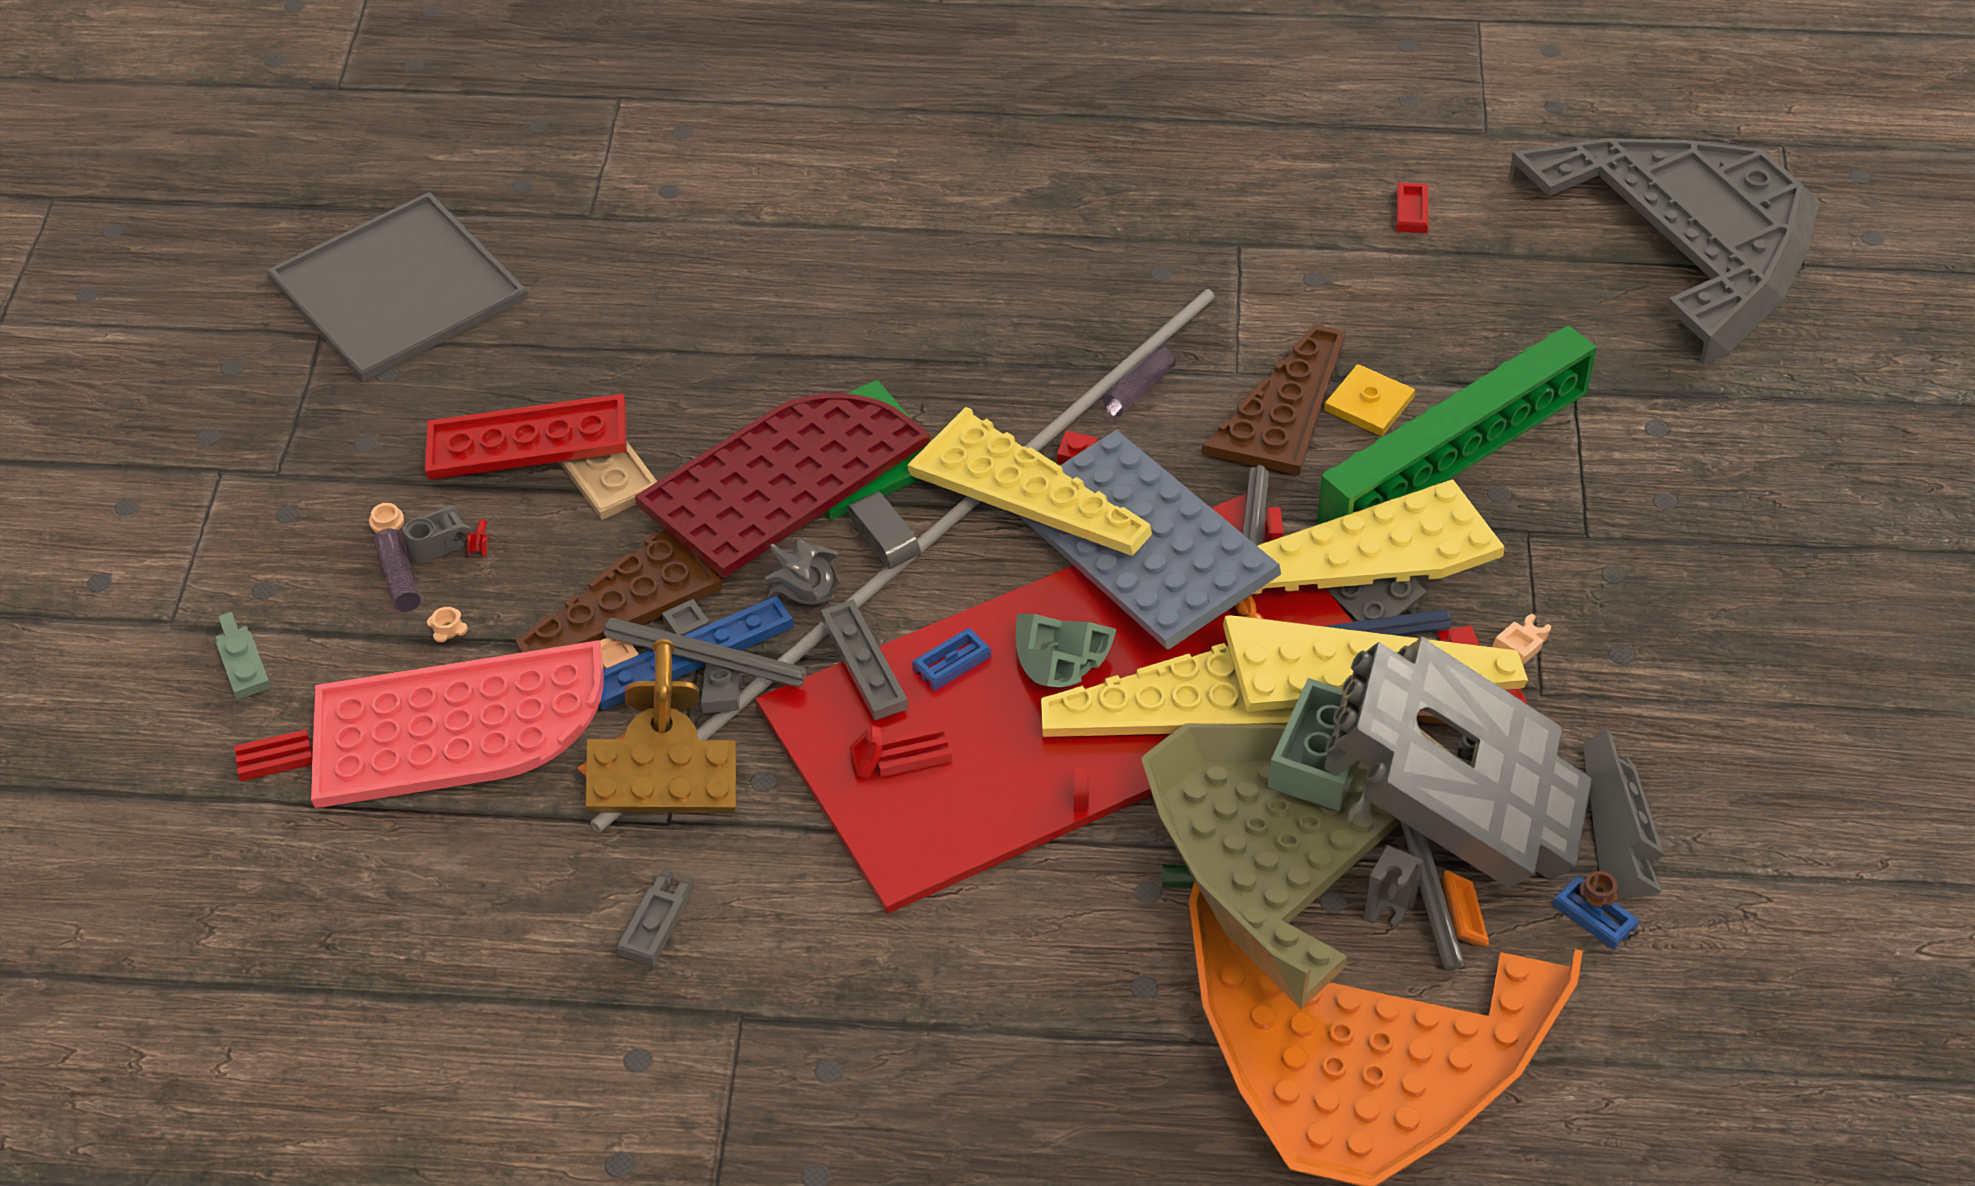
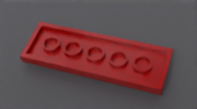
M624 393L428 420L425 473L428 480L626 453L627 402Z

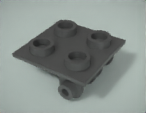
M1411 576L1410 581L1396 582L1395 577L1373 580V584L1333 587L1328 591L1357 621L1399 616L1402 613H1418L1421 610L1419 599L1427 593Z

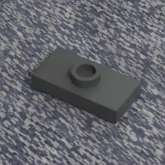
M705 664L701 700L703 713L739 710L742 673Z

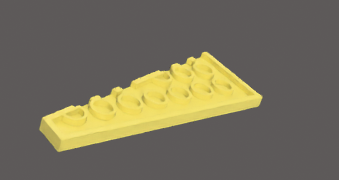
M1225 616L1223 628L1247 712L1295 708L1308 678L1341 689L1344 681L1352 675L1351 664L1360 651H1367L1377 642H1381L1398 653L1403 646H1409L1419 639L1240 616ZM1428 640L1504 690L1524 688L1528 681L1517 650Z

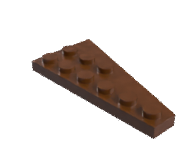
M664 529L657 535L652 533L644 539V545L636 552L626 553L588 583L589 589L579 597L573 595L565 601V608L554 616H546L516 640L519 653L601 641L606 638L604 627L610 618L613 617L643 625L661 617L663 612L694 599L697 601L722 590V580L714 569L667 530Z

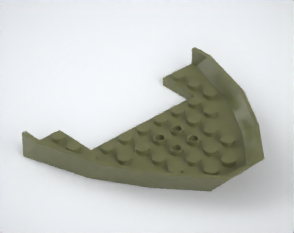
M1185 723L1141 757L1159 817L1224 933L1302 1009L1346 967L1347 955L1288 923L1401 822L1364 798L1368 783L1366 781V774L1370 767L1361 761L1339 811L1268 788L1271 759L1286 725ZM1459 758L1460 760L1471 766L1472 761Z

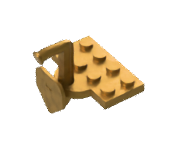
M668 639L656 640L652 646L655 653V681H636L628 684L625 688V704L642 712L636 715L628 725L625 739H587L586 813L736 812V740L698 739L696 727L689 717L681 712L698 705L699 688L690 682L672 681V652L675 647L674 643Z

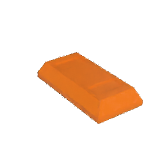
M1444 871L1441 884L1456 937L1474 946L1487 947L1489 939L1473 881L1450 871Z

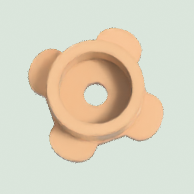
M442 607L437 609L428 618L427 625L429 628H433L435 641L445 642L447 639H452L457 635L462 636L467 632V625L462 623L459 610L452 607Z

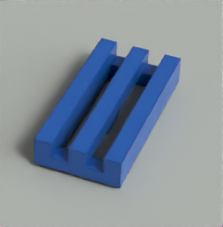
M969 627L913 660L912 667L916 673H921V678L925 682H930V687L935 691L990 658L991 648ZM970 641L972 642L971 644H969V645H967L966 647L962 648L961 650L957 651V649H959L960 647L964 646L965 644L969 643ZM946 656V659L929 668L930 665Z
M1577 876L1554 897L1553 906L1615 950L1619 946L1620 941H1624L1628 937L1629 932H1633L1638 927L1639 919L1616 902L1610 906L1604 905L1602 907L1588 904L1586 900L1574 892L1576 890L1580 893L1581 883L1586 882L1580 876ZM1603 912H1606V913L1609 914L1611 917H1613L1615 920H1617L1618 922H1620V923L1622 924V926H1620V925L1617 924L1615 921H1613L1612 919H1610V918H1609L1608 916H1606Z

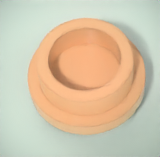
M382 503L373 508L369 524L375 533L382 535L392 534L403 526L404 516L402 511L394 504Z

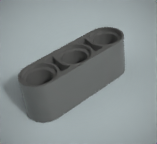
M876 492L847 506L854 527L888 569L921 555L920 546L913 531L880 492Z

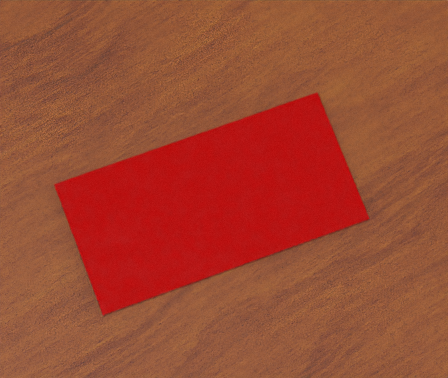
M1247 493L1212 507L1214 511L1241 533ZM1265 515V517H1264V527H1263L1262 544L1266 543V537H1265L1266 515ZM1073 565L879 646L908 699L907 710L874 720L843 661L806 676V680L800 688L785 685L756 697V707L886 914H889L1152 796L1141 757L1170 734L1043 737L1041 698L1083 686L1084 689L1104 684L1105 679L1117 675L1119 678H1124L1137 674V669L1189 653L1191 657L1211 651L1212 646L1222 643L1228 646L1223 628L1225 616L1239 615L1233 606L1167 650ZM1317 584L1299 585V590L1285 591L1284 587L1265 588L1262 590V593L1251 594L1256 604V613L1260 614L1264 620L1313 626L1353 622L1326 588H1318ZM1017 613L1037 614L1060 621L1091 622L1116 629L1113 643L1102 664L1097 668H1091L1081 677V682L1071 686L1051 687L1036 683L1026 674L1018 657L1016 647ZM970 627L991 648V657L934 691L930 687V682H925L921 678V673H916L913 670L912 661ZM970 641L969 643L957 649V651L961 650L962 648L966 647L972 642ZM946 656L930 665L929 668L946 659ZM870 725L881 728L882 739L943 726L945 737L948 740V747L952 752V762L884 777L880 776L876 765L874 771L867 779L857 776L849 747ZM936 749V750H932V751H927V752L919 753V755H920V754L929 753V752L938 751V750H940V749ZM904 756V757H900V758L891 759V760H886V761H884V762L893 761V760H897V759H902V758H905V756ZM1074 766L1087 767L1089 769V805L1086 812L1073 811Z

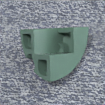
M1017 613L1016 647L1018 657L1026 674L1036 683L1051 687L1071 686L1081 682V677L1091 668H1097L1102 664L1111 648L1116 629L1091 622L1060 621L1037 614Z

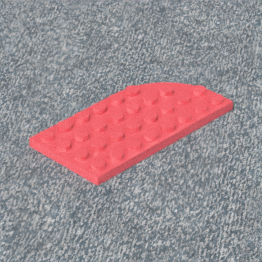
M600 640L315 685L311 801L314 807L321 808L498 780L523 774L552 760L579 738L592 721L598 709L604 683L603 651Z

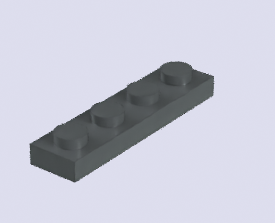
M854 599L820 610L821 620L874 720L907 710L908 699Z

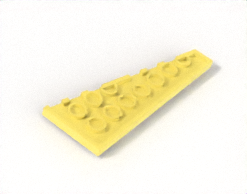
M967 407L907 465L909 475L1131 556L1152 535L1151 525L1124 507L1119 508L1107 501L1106 495L1099 491L1096 493L1092 492L1084 486V482L1078 477L1072 479L1063 473L1061 466L1033 448L1029 447L1027 449L1015 442L1014 436L1008 432L1002 434L993 427L991 421L988 419L982 421L973 415L972 409Z

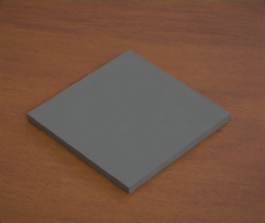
M430 192L267 270L268 277L363 382L529 298L527 289Z

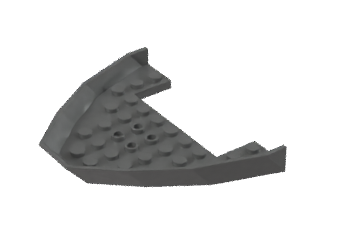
M1604 138L1513 152L1508 178L1511 183L1529 177L1542 191L1551 196L1599 175L1711 278V280L1670 297L1667 308L1704 342L1700 362L1703 365L1729 354L1785 299L1810 247L1819 200L1762 149L1692 140Z

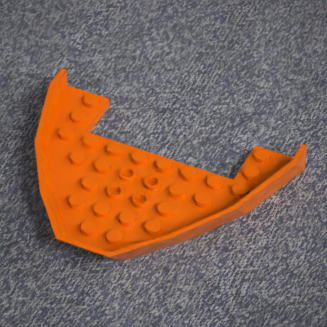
M1195 881L1189 899L1202 1007L1240 1094L1290 1170L1359 1186H1377L1450 1140L1518 1079L1578 984L1583 953L1581 950L1575 949L1571 967L1500 952L1489 1016L1331 982L1300 1009L1224 933Z

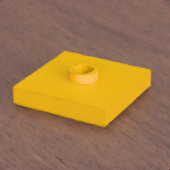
M1357 364L1325 402L1324 411L1379 436H1383L1413 400L1415 389Z

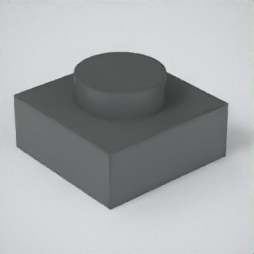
M694 599L662 613L663 622L669 631L682 636L710 624V621Z

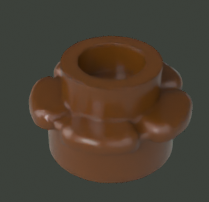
M1592 872L1586 878V882L1581 883L1580 893L1583 897H1586L1587 903L1592 906H1610L1618 899V894L1616 893L1618 891L1617 882L1607 872Z

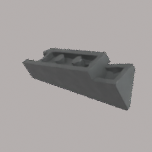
M1604 729L1583 744L1586 774L1592 778L1589 796L1599 871L1607 872L1615 878L1618 886V891L1616 892L1618 899L1655 896L1662 891L1650 861L1659 858L1664 852L1636 766L1628 756L1622 759L1618 757L1612 734L1609 730Z

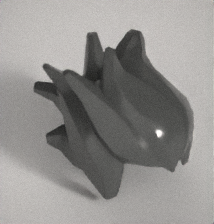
M801 538L796 539L795 548L782 549L774 544L770 545L780 565L769 569V575L765 577L767 581L775 582L768 593V599L776 595H784L806 605L823 604L834 599L835 595L831 594L835 591L841 580L830 561L837 558V551L806 543Z

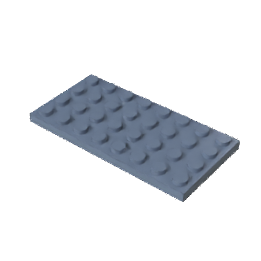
M1118 430L1113 431L1060 466L1063 473L1072 479L1078 477L1084 482V486L1092 492L1096 493L1099 491L1106 495L1109 503L1119 508H1126L1151 525L1152 535L1133 556L1018 515L1167 650L1282 574L1280 565Z

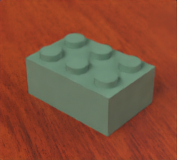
M1307 679L1272 756L1268 788L1337 811L1340 810L1360 763V760H1358L1337 776L1324 768L1328 754L1326 745L1333 735L1335 727L1333 718L1340 707L1343 696L1340 688L1313 679Z

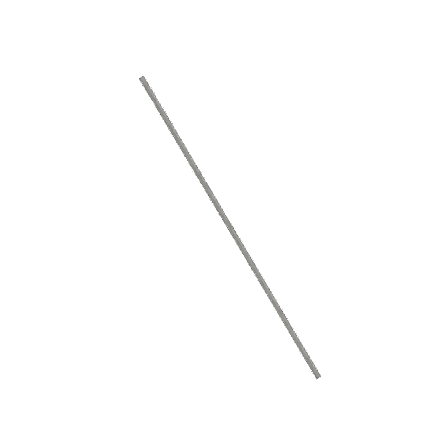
M1209 289L1204 290L1024 447L1027 449L1031 447L1039 452L1214 299L1213 292ZM966 496L917 539L921 553L981 501ZM918 556L890 569L885 566L846 601L854 599L859 608ZM823 622L812 629L782 655L778 661L795 664L829 634ZM757 677L741 691L739 710L715 713L697 729L698 739L708 740L774 681ZM600 813L590 824L595 831L601 833L622 813Z

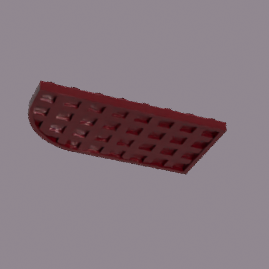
M825 393L800 397L777 406L635 495L636 506L725 578L770 549L771 544L776 545L930 443V433L894 406L874 398L846 393Z

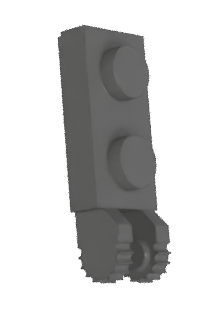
M667 869L662 870L653 887H649L617 947L619 956L650 966L656 964L692 895L695 885L693 877L685 875L675 893L671 894L668 893V890L672 885L674 873Z

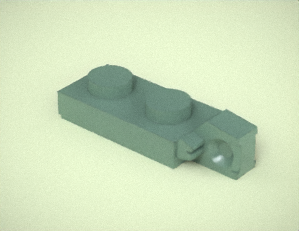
M232 612L218 616L223 634L216 636V645L236 700L271 689L251 631H248L247 626L238 629Z

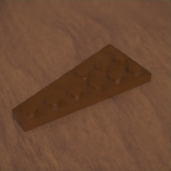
M1314 324L1293 346V352L1285 360L1281 359L1275 366V371L1269 378L1265 377L1237 407V412L1230 420H1225L1219 426L1218 433L1212 439L1208 438L1202 444V454L1254 466L1262 465L1264 468L1300 475L1345 340L1346 331Z

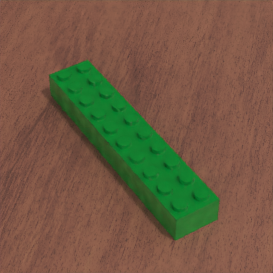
M1567 325L1556 333H1550L1544 340L1533 347H1527L1520 355L1510 361L1501 363L1497 369L1487 375L1478 377L1464 389L1455 391L1449 398L1438 405L1429 407L1415 419L1404 422L1397 430L1387 436H1381L1374 444L1364 450L1355 452L1349 459L1338 466L1327 469L1321 476L1317 523L1322 524L1449 481L1585 396L1588 392L1597 346Z

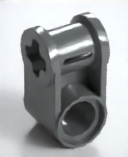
M446 506L428 515L414 518L408 521L403 529L408 557L416 563H427L440 556L466 548L467 535L474 533L469 525L464 524L462 514L455 506Z

